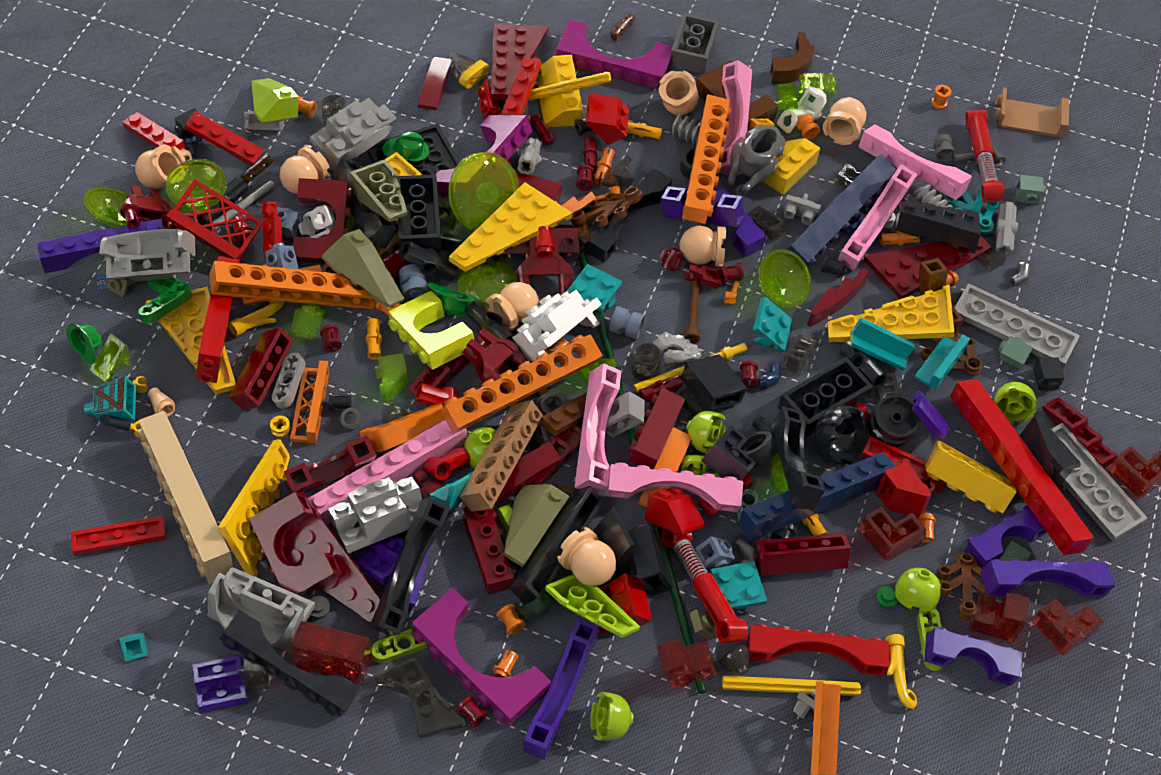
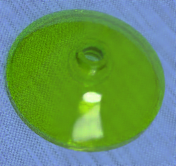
M192 159L177 165L170 172L166 180V192L174 205L178 203L194 179L224 196L227 189V179L224 171L216 163L205 159ZM197 186L192 191L193 199L205 197L204 190ZM208 200L209 208L217 204L220 200ZM206 201L195 202V211L207 209ZM191 203L184 204L181 207L183 210L193 211Z
M94 187L85 192L82 202L86 211L94 219L111 227L127 225L126 219L120 214V207L127 199V193L109 187Z
M776 249L767 253L760 261L758 281L762 292L770 301L782 308H793L806 300L811 289V277L805 262L796 253L787 249Z
M497 260L496 264L484 262L466 272L462 270L458 279V289L461 293L473 296L475 301H479L488 309L490 306L485 300L492 294H500L507 284L518 282V278L514 275L515 271L502 261Z

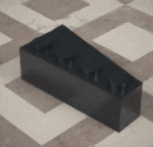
M900 201L896 217V231L919 238L924 235L936 243L945 241L951 243L950 247L958 249L959 246L969 248L968 252L975 254L981 235L979 212L959 210L953 207H940L933 204H920L914 201Z

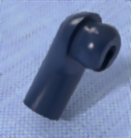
M771 364L770 373L760 376L758 378V385L768 388L778 384L780 365Z

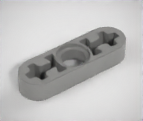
M291 353L285 358L273 390L272 400L280 409L289 407L295 398L306 362L299 353ZM293 377L291 382L284 384L288 378Z

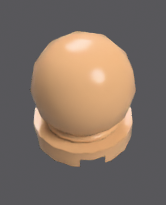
M684 70L683 72L670 71L660 80L659 94L668 112L676 116L681 112L685 116L695 109L699 94L695 79L690 73Z
M852 97L839 99L831 107L830 114L823 123L824 134L834 139V143L840 145L852 144L853 141L859 138L861 128L866 121L867 112L864 105Z
M164 144L140 155L135 164V173L138 181L145 187L161 189L184 179L186 171L184 172L183 163L186 161L178 148Z
M311 145L302 147L298 151V156L294 155L288 158L280 168L279 178L281 183L291 193L298 194L299 178L325 180L331 175L327 172V169L330 167L326 159L319 151L315 153L311 150Z
M704 226L689 228L684 232L679 243L680 251L683 253L682 256L689 263L696 265L707 264L712 260L715 261V266H723L725 248H721V245H723L724 239H726V227H717V231L714 232Z
M522 282L507 284L500 294H492L485 300L490 306L487 310L501 316L502 324L510 332L518 327V322H522L521 320L527 316V310L535 305L538 307L539 301L536 291L529 284Z
M587 527L581 533L576 530L569 535L561 545L563 549L561 556H557L558 562L564 568L572 570L577 580L590 586L604 584L611 579L616 570V558L610 546L599 541L597 535Z

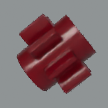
M671 246L667 250L663 249L659 255L662 261L661 266L670 271H674L677 268L681 269L685 262L682 257L683 253Z

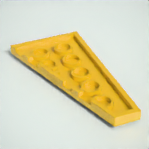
M524 183L449 256V261L466 272L486 262L487 258L495 254L499 255L505 249L511 246L515 247L537 236L540 226L553 228L557 226L558 222L564 219L566 221L572 218V212L532 186Z
M950 285L943 286L938 291H926L924 295L918 297L910 296L883 304L882 308L872 310L870 308L856 316L847 315L828 321L829 342L850 341V332L860 318L905 339L954 337Z
M208 287L191 290L193 295L191 299L158 320L196 370L210 300ZM225 345L217 383H207L216 395L232 391L236 384Z
M281 439L274 440L218 526V530L244 572L254 577L258 575L256 565L258 560H262L263 554L260 550L261 543L251 530L252 524L249 518L273 505L275 499H279L281 491L278 489L280 479L283 478V471L287 470L290 455Z

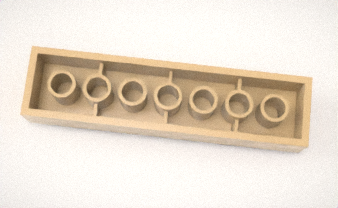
M161 411L140 419L141 429L137 431L145 454H148L152 470L156 472L158 483L165 492L164 495L167 503L172 507L175 521L179 523L182 536L189 545L190 554L196 560L201 578L206 576L210 584L214 582L219 573L226 575L230 568L233 567L231 554L222 534L218 530V525L166 413Z

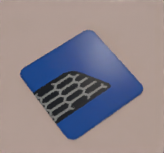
M106 274L96 276L98 289L107 288L109 279L106 278Z

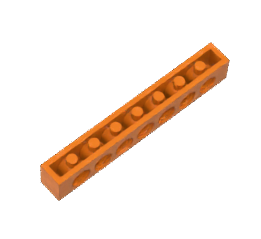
M707 94L682 219L705 224L707 216L711 217L714 205H710V203H714L716 191L713 188L717 187L719 177L716 174H719L721 162H718V160H722L724 149L721 146L725 145L727 136L723 133H727L729 121H726V119L730 118L732 109L728 107L729 99Z
M214 261L209 273L211 294L371 310H374L377 304V300L368 295L365 288L359 284L357 286L350 283L351 279L344 274L338 275L328 272L238 264L224 261Z
M591 334L585 337L579 335L571 340V344L566 346L563 343L554 348V352L549 355L545 352L536 357V361L532 363L529 361L522 363L518 366L519 369L514 372L511 370L504 372L500 375L501 378L496 381L490 379L484 382L480 389L471 388L463 393V397L459 399L453 397L447 400L441 413L452 433L455 434L596 363L603 355ZM571 352L577 353L579 359L574 358ZM554 360L558 361L561 367H557L554 364ZM536 369L541 370L544 376L538 375ZM518 378H522L526 385L520 384ZM499 387L506 388L508 394H503ZM481 396H486L490 403L483 402ZM462 405L469 406L471 408V412L469 413L464 411Z

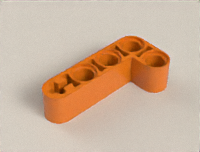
M436 404L384 425L359 431L360 437L367 435L375 452L390 449L413 439L445 420L441 413L443 406L442 404Z

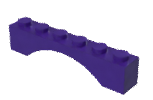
M162 219L141 222L140 226L136 229H132V225L131 228H128L126 225L37 242L44 273L65 270L78 260L99 253L103 237L164 229Z
M999 559L989 561L980 572L988 596H1009L1019 586L1037 581L1064 585L1084 597H1105L1116 586L1106 562H1058L1057 560L1049 562L1038 560L1000 561Z
M579 618L577 619L551 686L524 738V752L543 760L546 759L598 639L599 626Z

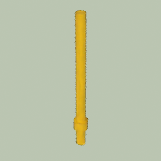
M745 343L732 348L728 346L710 356L720 354L726 361L732 359L736 354L747 351V346ZM684 366L634 384V391L637 393L639 389L651 386L658 380L663 381L675 375L681 376Z

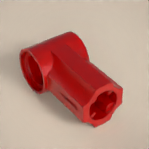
M421 383L418 386L415 400L429 406L442 404L444 408L447 400L453 397L459 399V391L452 387L439 389Z
M459 447L440 457L428 458L424 463V471L427 475L438 480H446L451 473L469 465L471 461L470 456L464 447Z

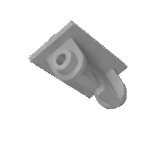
M248 110V112H244V129L283 131L284 119L261 123L254 114V111Z

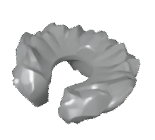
M666 331L653 341L655 354L657 357H662L663 354L664 364L675 362L688 363L689 361L699 360L702 357L698 346L690 343V340L684 339L680 334L673 335ZM668 347H675V349H676V350H671V349H669L667 352H665V353L663 354L664 349H666V348H668Z

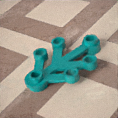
M981 185L977 191L978 196L975 202L967 190L961 195L964 202L945 195L944 200L948 201L946 206L952 205L955 209L979 212L981 235H987L992 232L994 223L991 221L993 213L997 211L999 202L987 203V211L983 216L980 212L983 204Z

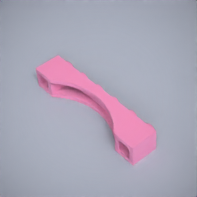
M739 60L723 65L722 84L726 98L730 100L728 107L732 109L728 119L729 125L725 145L721 146L724 149L723 157L718 162H721L720 172L727 177L731 170L733 151L739 142L746 139L745 134L748 127L752 69Z
M875 124L863 132L859 144L860 149L875 157L881 154L897 169L902 164L917 173L916 179L927 185L931 184L932 188L955 200L966 192L972 178L971 175L956 167L937 164L915 155L899 144L890 132Z
M900 164L866 218L841 251L837 259L838 261L845 260L844 266L852 271L855 270L913 184L917 173Z
M604 363L589 373L575 488L581 489L591 486L596 493L608 486L610 466L605 456V430L611 407L619 391L621 378L620 370Z
M615 463V465L611 464L606 496L629 499L647 489L676 486L698 495L715 510L738 512L741 507L743 481L737 480L735 477L716 478L713 474H703L700 476L693 475V472L690 471L677 473L667 468L653 470L644 465L630 467L626 463Z

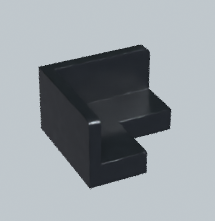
M732 425L701 460L722 478L730 476L740 481L757 463L740 449L748 438Z

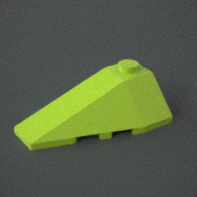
M270 78L252 81L254 114L261 123L298 117V95L291 87Z
M574 574L545 587V590L568 610L621 638L640 629V626L596 585H586L577 580Z

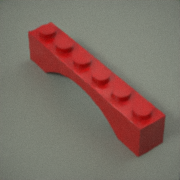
M764 624L751 625L748 632L746 660L770 663L776 658L789 653L816 651L845 661L861 674L884 677L889 668V641H882L879 638L864 639L855 635L839 636L831 632L822 634L814 633L811 630H790L788 627H767Z

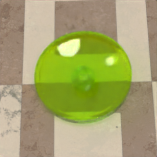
M490 152L474 153L465 157L454 169L449 183V200L452 210L460 223L466 228L476 231L520 185L514 169L503 157Z

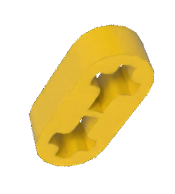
M482 60L477 61L462 73L459 83L467 89L472 88L488 74L490 66Z

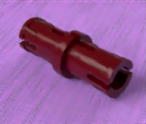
M589 135V142L588 136L584 137L582 156L584 158V165L592 166L595 171L596 158L598 156L595 143L596 138Z
M675 375L663 381H655V384L639 389V396L645 402L652 399L654 394L658 395L662 388L668 391L682 388L681 379L678 375Z

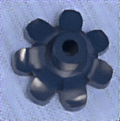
M193 136L191 139L183 140L185 148H187L191 155L196 154L195 147L202 142V138Z
M861 213L855 221H850V225L844 231L850 233L857 230L864 220V214Z

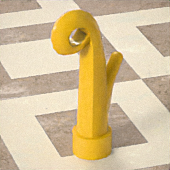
M268 301L270 303L268 306L240 319L236 318L228 323L230 331L235 337H238L250 328L275 323V318L268 317L277 312L284 305L285 301Z
M891 634L886 637V641H889V668L887 676L893 674L896 692L901 703L909 709H914L917 705L916 695L913 691L907 689L904 636Z

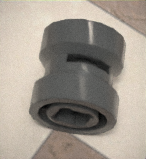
M947 134L937 136L933 140L936 158L940 161L952 159L955 152L951 136Z

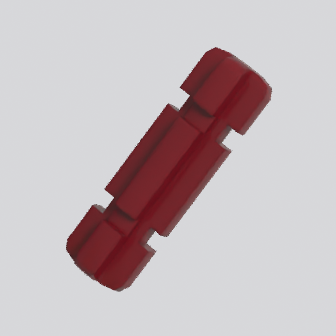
M539 114L532 115L530 117L531 123L540 138L543 139L544 144L547 146L553 144L554 137L549 133L550 131L544 121H542Z

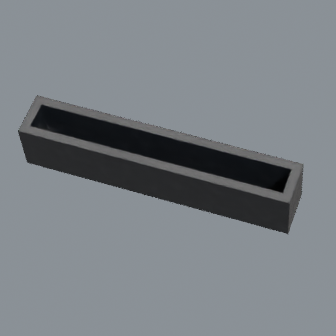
M591 486L572 492L509 587L523 604L542 599L546 592V585L552 583L562 568L557 559V556H561L563 552L561 545L574 531L577 530L579 533L584 531V528L589 526L603 504L604 500Z

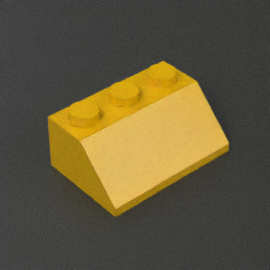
M806 138L786 141L783 155L777 158L778 164L775 171L769 177L762 180V182L784 195L817 163L820 147Z

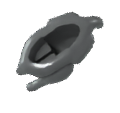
M757 126L746 132V139L739 142L733 151L731 170L727 178L729 185L734 184L740 170L744 175L751 177L742 186V192L746 194L758 182L766 179L775 171L778 164L777 158L783 155L786 142L777 127Z

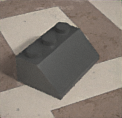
M686 13L683 14L671 54L686 70L705 74L717 37L719 21Z

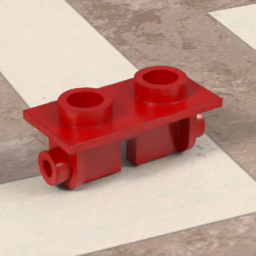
M485 79L477 93L484 120L488 115H499L501 113L498 100H491V85H488V80Z

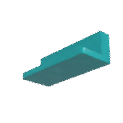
M863 318L859 319L850 332L852 347L905 371L907 368L906 359L915 348L913 342Z
M962 335L958 342L948 337L942 338L916 373L915 379L936 391L965 351L970 338Z
M472 473L436 490L429 497L450 506V509L463 502L460 494Z

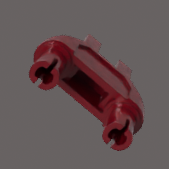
M131 186L132 195L128 194L127 199L120 207V214L126 219L128 228H131V225L132 229L138 228L140 221L146 222L162 219L165 229H178V227L168 222L166 215L170 209L173 210V207L161 198L158 190L150 189V196H145L140 186Z
M558 237L552 238L555 251L548 258L537 256L534 250L537 238H530L529 256L514 272L518 282L530 285V278L532 276H556L559 280V295L563 294L564 287L566 292L571 286V277H573L574 271L558 254Z
M484 328L478 333V337L475 340L471 339L467 343V347L462 351V354L474 364L477 377L483 383L490 379L494 381L500 379L501 377L497 371L507 361H511L517 366L526 361L532 363L519 351L520 349L517 344L510 340L496 338ZM499 387L503 394L507 391L506 388Z

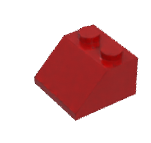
M589 94L585 123L607 145L625 138L628 128V106L617 97Z
M672 486L669 489L649 494L644 520L679 535L704 527L705 523L692 496L683 492L682 488Z

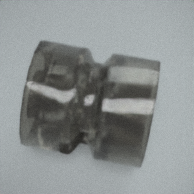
M329 95L322 100L321 109L324 127L326 126L327 119L346 107V101L343 97Z
M643 343L635 349L632 374L636 379L645 381L658 375L661 351L656 345Z

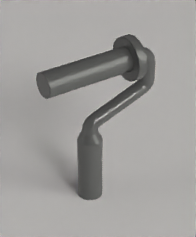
M991 141L995 169L1001 168L1006 162V158L999 154ZM974 152L954 155L953 157L954 163L975 159Z

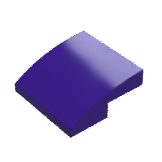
M920 390L916 391L912 398L915 402L912 410L938 441L945 438L948 431V423Z
M393 535L370 544V548L353 561L360 567V571L385 585L389 580L404 540Z
M240 655L192 665L200 713L248 703Z

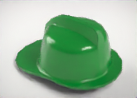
M408 131L399 137L386 141L383 145V153L386 157H389L397 152L406 161L418 162L427 158L429 147L421 135Z
M428 283V286L438 293V298L442 301L443 311L446 314L461 317L464 315L469 302L475 301V298L471 295L451 290L436 283Z
M69 324L66 329L69 344L86 363L93 364L95 360L94 351L102 343L101 336L89 324Z

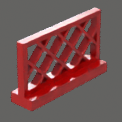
M196 179L190 184L173 210L170 209L166 215L168 222L179 229L187 230L195 236V239L222 256L239 261L263 224V221ZM197 186L204 190L205 197L193 199L192 191ZM208 200H220L222 208L210 210ZM206 201L208 210L195 212L194 203ZM192 204L193 213L184 215L179 211L182 205ZM236 210L239 219L227 221L225 211ZM223 211L225 221L213 223L211 214ZM209 214L211 224L200 225L197 222L196 216ZM251 220L257 224L253 230L244 232L242 222ZM240 222L242 232L230 234L228 224ZM226 225L228 235L218 236L215 234L214 227ZM243 236L244 244L239 249L232 245L231 238Z

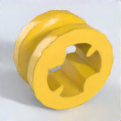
M285 416L274 417L270 422L271 433L279 438L287 436L290 432L288 418ZM279 424H283L281 429H277V427H279Z

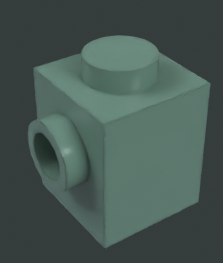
M1020 174L1015 186L1016 201L1039 204L1041 197H1044L1046 193L1043 177Z
M1010 335L1008 341L1003 340L998 349L1001 352L999 359L1021 370L1033 347L1026 344L1024 339L1020 337L1014 338Z

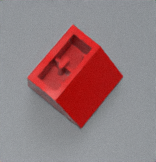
M907 461L885 471L876 495L889 511L915 518H920L921 514L924 513L932 495L928 486L922 483L916 470L910 467Z
M625 573L599 588L640 627L652 621L645 587L639 578ZM599 627L600 634H610V633H611V632H609V631H607V630H605V629Z

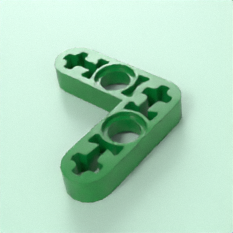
M177 278L148 280L149 288L161 295L138 310L141 322L145 324L154 323L191 299L193 295L190 285Z

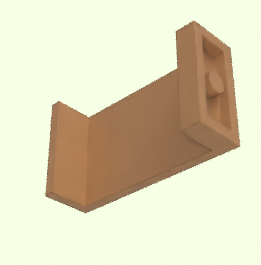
M1003 88L1001 95H997L995 105L998 108H996L994 117L997 119V127L1058 138L1064 137L1069 126V99L1062 98L1058 108L1006 99L1007 88Z

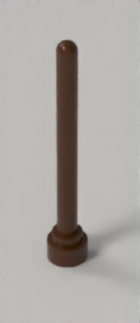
M699 280L691 282L689 326L684 330V339L690 340L692 344L700 341L701 333L697 327Z

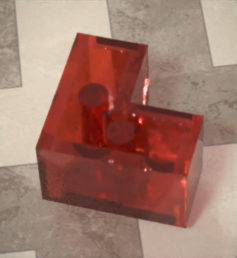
M1130 446L1115 458L1109 471L1139 499H1142L1161 484V450L1149 460H1146Z
M882 506L864 516L859 528L886 563L920 543L926 532V528L913 513L895 523Z
M1008 592L1001 603L997 601L988 602L984 598L978 597L975 602L978 609L976 618L970 622L969 630L1014 642L1027 622L1030 598L1023 597L1018 593Z
M1057 598L1039 609L1032 620L1063 656L1094 635L1104 622L1088 604L1071 615Z
M677 639L657 646L663 673L673 688H683L691 682L697 680L706 681L711 679L712 676L717 675L711 648L707 641L683 647L680 640Z

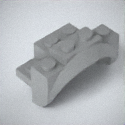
M370 98L361 103L356 100L327 119L326 126L310 136V142L326 159L330 167L329 170H334L341 158L350 161L384 139L393 129L397 118L385 104L378 108Z
M157 229L103 237L100 243V254L106 257V278L109 280L130 278L137 282L176 278V274L190 273V257H195V236L187 230Z
M388 477L347 493L348 497L344 502L328 508L335 535L343 544L347 553L350 554L355 550L408 530L422 497L420 488L412 477L403 478L398 482L391 481ZM359 521L360 526L353 528L356 522Z
M233 567L230 568L226 575L221 573L217 575L207 600L208 617L220 622L224 629H226L240 609L260 622L263 633L272 648L278 647L290 653L294 651L303 637V625L315 608V602ZM234 596L241 598V603Z

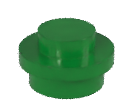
M883 586L877 591L876 599L880 606L891 608L898 603L893 587Z

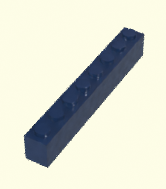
M879 154L783 254L799 270L805 265L809 267L816 260L814 256L817 253L821 255L828 248L826 243L828 241L832 243L839 236L837 232L839 230L842 232L850 225L848 220L850 218L854 220L861 213L859 209L861 207L864 209L872 201L870 197H876L883 190L881 186L888 184L892 178L891 175L896 169Z
M884 452L822 476L821 479L825 492L814 511L799 509L793 506L788 490L744 508L738 526L749 541H753L877 489L884 472L895 467V465Z

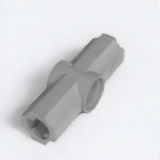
M530 137L517 152V155L520 157L517 169L521 174H531L534 172L535 166L542 160V157L539 155L541 142L538 139Z
M1012 202L1000 204L998 219L994 229V236H996L995 252L1002 257L1012 255L1014 239L1018 229V222H1016L1017 207Z

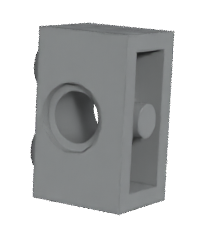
M630 391L614 399L605 433L615 437L643 423L644 400Z

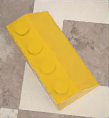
M572 55L553 56L543 63L540 68L542 74L539 75L538 84L539 87L577 79ZM579 89L539 98L542 118L547 128L574 126L575 119L582 120L583 107Z
M936 440L925 464V469L928 472L927 475L937 481L942 479L954 491L960 489L966 493L965 496L974 502L979 500L985 503V507L994 513L997 511L1004 513L1017 492L1011 481L945 443Z

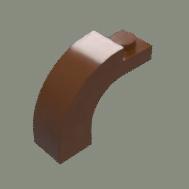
M798 32L795 43L796 54L794 56L772 58L770 68L772 84H786L797 81L809 71L814 54V45H809L805 32Z
M939 258L920 263L919 286L921 295H924L926 291L933 290L934 292L946 286L948 269ZM952 305L954 328L963 326L964 319Z

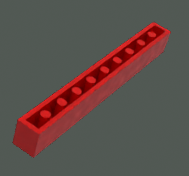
M979 380L957 382L950 394V398L1061 553L1066 556L1085 552L1093 541L1094 536Z

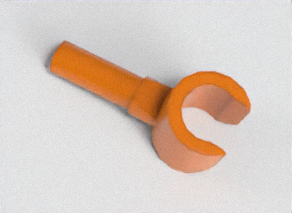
M611 187L610 193L620 194V187ZM607 194L597 196L594 201L605 200L604 197Z
M738 281L734 282L731 292L725 291L724 303L735 304L739 286Z

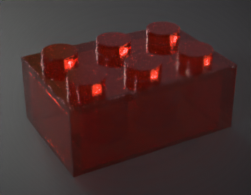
M301 621L291 645L295 667L305 672H317L325 676L342 675L354 684H363L371 662L370 638Z

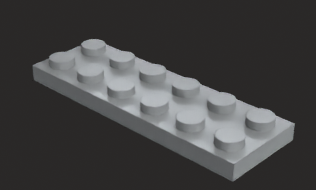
M969 283L954 307L965 322L1005 341H1008L1010 335L1014 338L1020 337L1026 341V344L1033 347L1031 353L1038 357H1059L1062 368H1064L1080 335Z
M1063 423L1051 429L1080 461L1062 484L1112 541L1146 522L1148 518Z

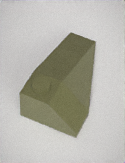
M386 160L350 172L352 193L362 204L389 222L407 215L396 172Z
M360 229L344 234L322 255L321 258L338 275L344 274L351 279L350 283L355 286L359 284L365 288L368 295L387 308L404 301V297L374 245Z
M551 484L524 485L513 501V511L510 517V527L503 555L523 567L569 496Z

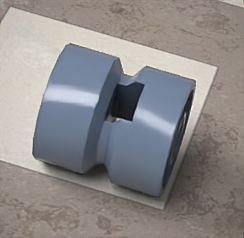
M410 264L399 270L398 277L402 296L406 302L429 292L425 274L421 272L419 266Z
M617 306L611 319L609 331L619 335L625 333L626 337L637 340L644 324L645 315L637 312L629 313L628 309Z

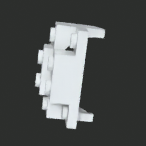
M577 290L571 293L566 291L561 295L558 293L553 297L547 295L539 301L540 306L537 307L535 305L526 311L527 316L521 320L523 325L517 329L519 333L513 339L523 354L530 361L534 362L536 357L545 353L544 349L550 347L578 323L592 328L599 325L600 323L592 312L601 303L598 298L591 301L588 299L583 300Z

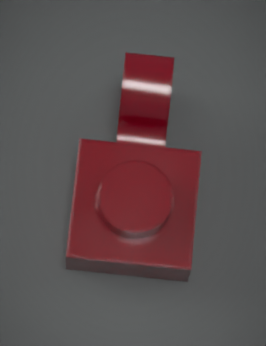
M689 265L690 273H684L685 280L687 281L699 280L701 285L718 289L721 285L719 269L701 265L700 268L695 265Z
M421 469L413 474L415 477L414 481L421 488L422 499L429 498L431 493L443 487L436 478L429 481Z

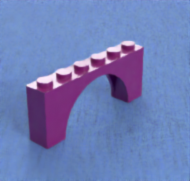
M569 19L557 46L556 56L572 55L574 67L599 74L609 72L611 77L659 89L660 80L668 73L673 60V55L671 54L673 46L657 42L650 52L634 59L611 58L599 53L589 44L586 38V23Z
M489 115L480 125L486 142L494 143L493 146L484 155L466 165L448 170H439L435 174L437 177L438 195L442 198L474 199L533 132L527 116Z
M451 588L412 622L413 632L411 634L419 644L423 641L426 643L429 654L436 660L440 659L444 663L446 671L451 675L455 674L460 679L461 685L467 691H472L483 707L486 708L488 706L494 712L493 715L501 724L505 723L510 728L548 692L551 681L535 665L522 674L505 678L487 676L471 668L459 654L454 638L460 621L468 613L469 602L454 588Z

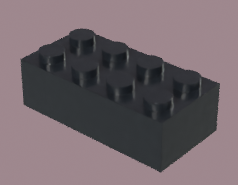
M436 175L396 176L407 209V215L398 218L400 249L405 241H411L422 248H433L437 253H441Z
M846 357L781 394L778 409L781 410L782 406L803 413L806 424L805 438L815 432L817 422L825 411L839 405L853 407L855 404L865 403L869 400L874 386Z

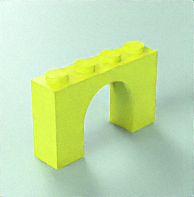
M432 291L388 311L390 317L388 323L393 332L396 331L403 342H407L411 351L419 355L422 363L427 364L432 370L463 355L462 351L467 347V343L474 339L473 332L463 322L439 333L427 334L420 332L426 325L445 317L442 301Z

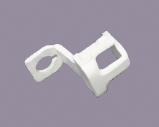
M813 87L807 88L800 101L796 104L797 107H790L788 110H785L777 121V125L786 133H791L797 124L798 117L804 114H810L814 120H819L822 116L821 110L827 102L826 94ZM810 94L816 97L813 103L808 101ZM792 115L791 125L786 127L784 119L786 116Z
M321 205L313 211L305 213L303 222L298 224V228L302 235H309L310 238H320L333 230L336 221L332 210L328 206ZM326 228L325 231L315 235L316 231Z

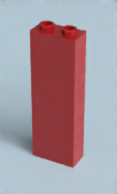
M218 256L217 261L239 264V260ZM210 295L198 354L195 380L217 383L234 296Z

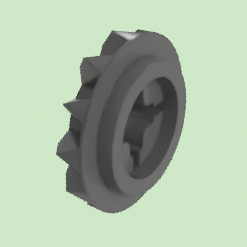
M547 392L538 398L536 406L544 416L551 412L550 407L553 405V402H555V408L557 409L569 401L558 392Z

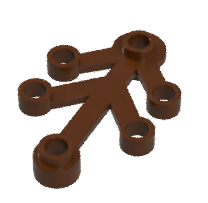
M636 186L630 187L620 194L609 193L604 197L605 201H591L586 206L589 213L585 214L581 210L572 213L570 221L577 228V225L582 224V221L586 222V220L601 214L595 221L598 227H604L609 223L608 217L613 211L616 219L624 218L627 215L626 209L629 205L640 201L643 193Z
M956 327L954 328V337L948 338L958 342L959 328ZM969 337L968 343L971 345H967L965 349L966 356L962 354L958 359L959 362H956L951 370H963L968 375L976 376L982 372L983 364L981 359L975 356V340ZM929 338L937 345L942 340V338ZM924 348L920 355L921 359L926 361L929 356L925 355V353L931 355L934 349Z
M963 552L956 555L955 563L949 566H939L937 576L942 580H948L952 574L958 571L962 572V575L949 582H940V595L949 596L951 591L962 586L963 602L960 603L957 614L964 621H972L976 618L978 610L972 599V588L979 592L984 600L988 602H995L997 596H988L985 586L971 575V572H973L982 579L980 572L983 569L977 565V559L972 554Z

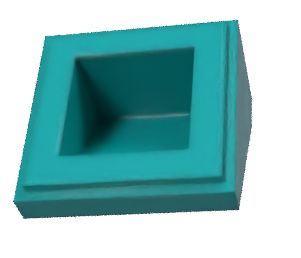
M144 632L119 639L125 662L149 656Z

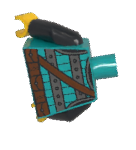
M125 375L112 377L104 385L95 388L93 402L84 405L86 415H94L102 424L124 431L133 430L134 435L140 438L137 429L141 428L139 421L134 424L131 421H135L136 391L139 393L147 392V379L144 376H139L135 380L127 378Z

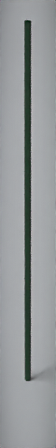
M585 252L578 254L582 270L589 264ZM595 309L593 312L595 318L600 323L597 326L609 366L618 369L603 314ZM621 379L619 391L616 395L617 398L625 394ZM634 427L627 430V436L631 445L633 439L637 441V436H635ZM652 523L653 531L661 541L673 586L670 593L698 694H704L707 692L670 555L668 548L664 547L661 540L662 527Z

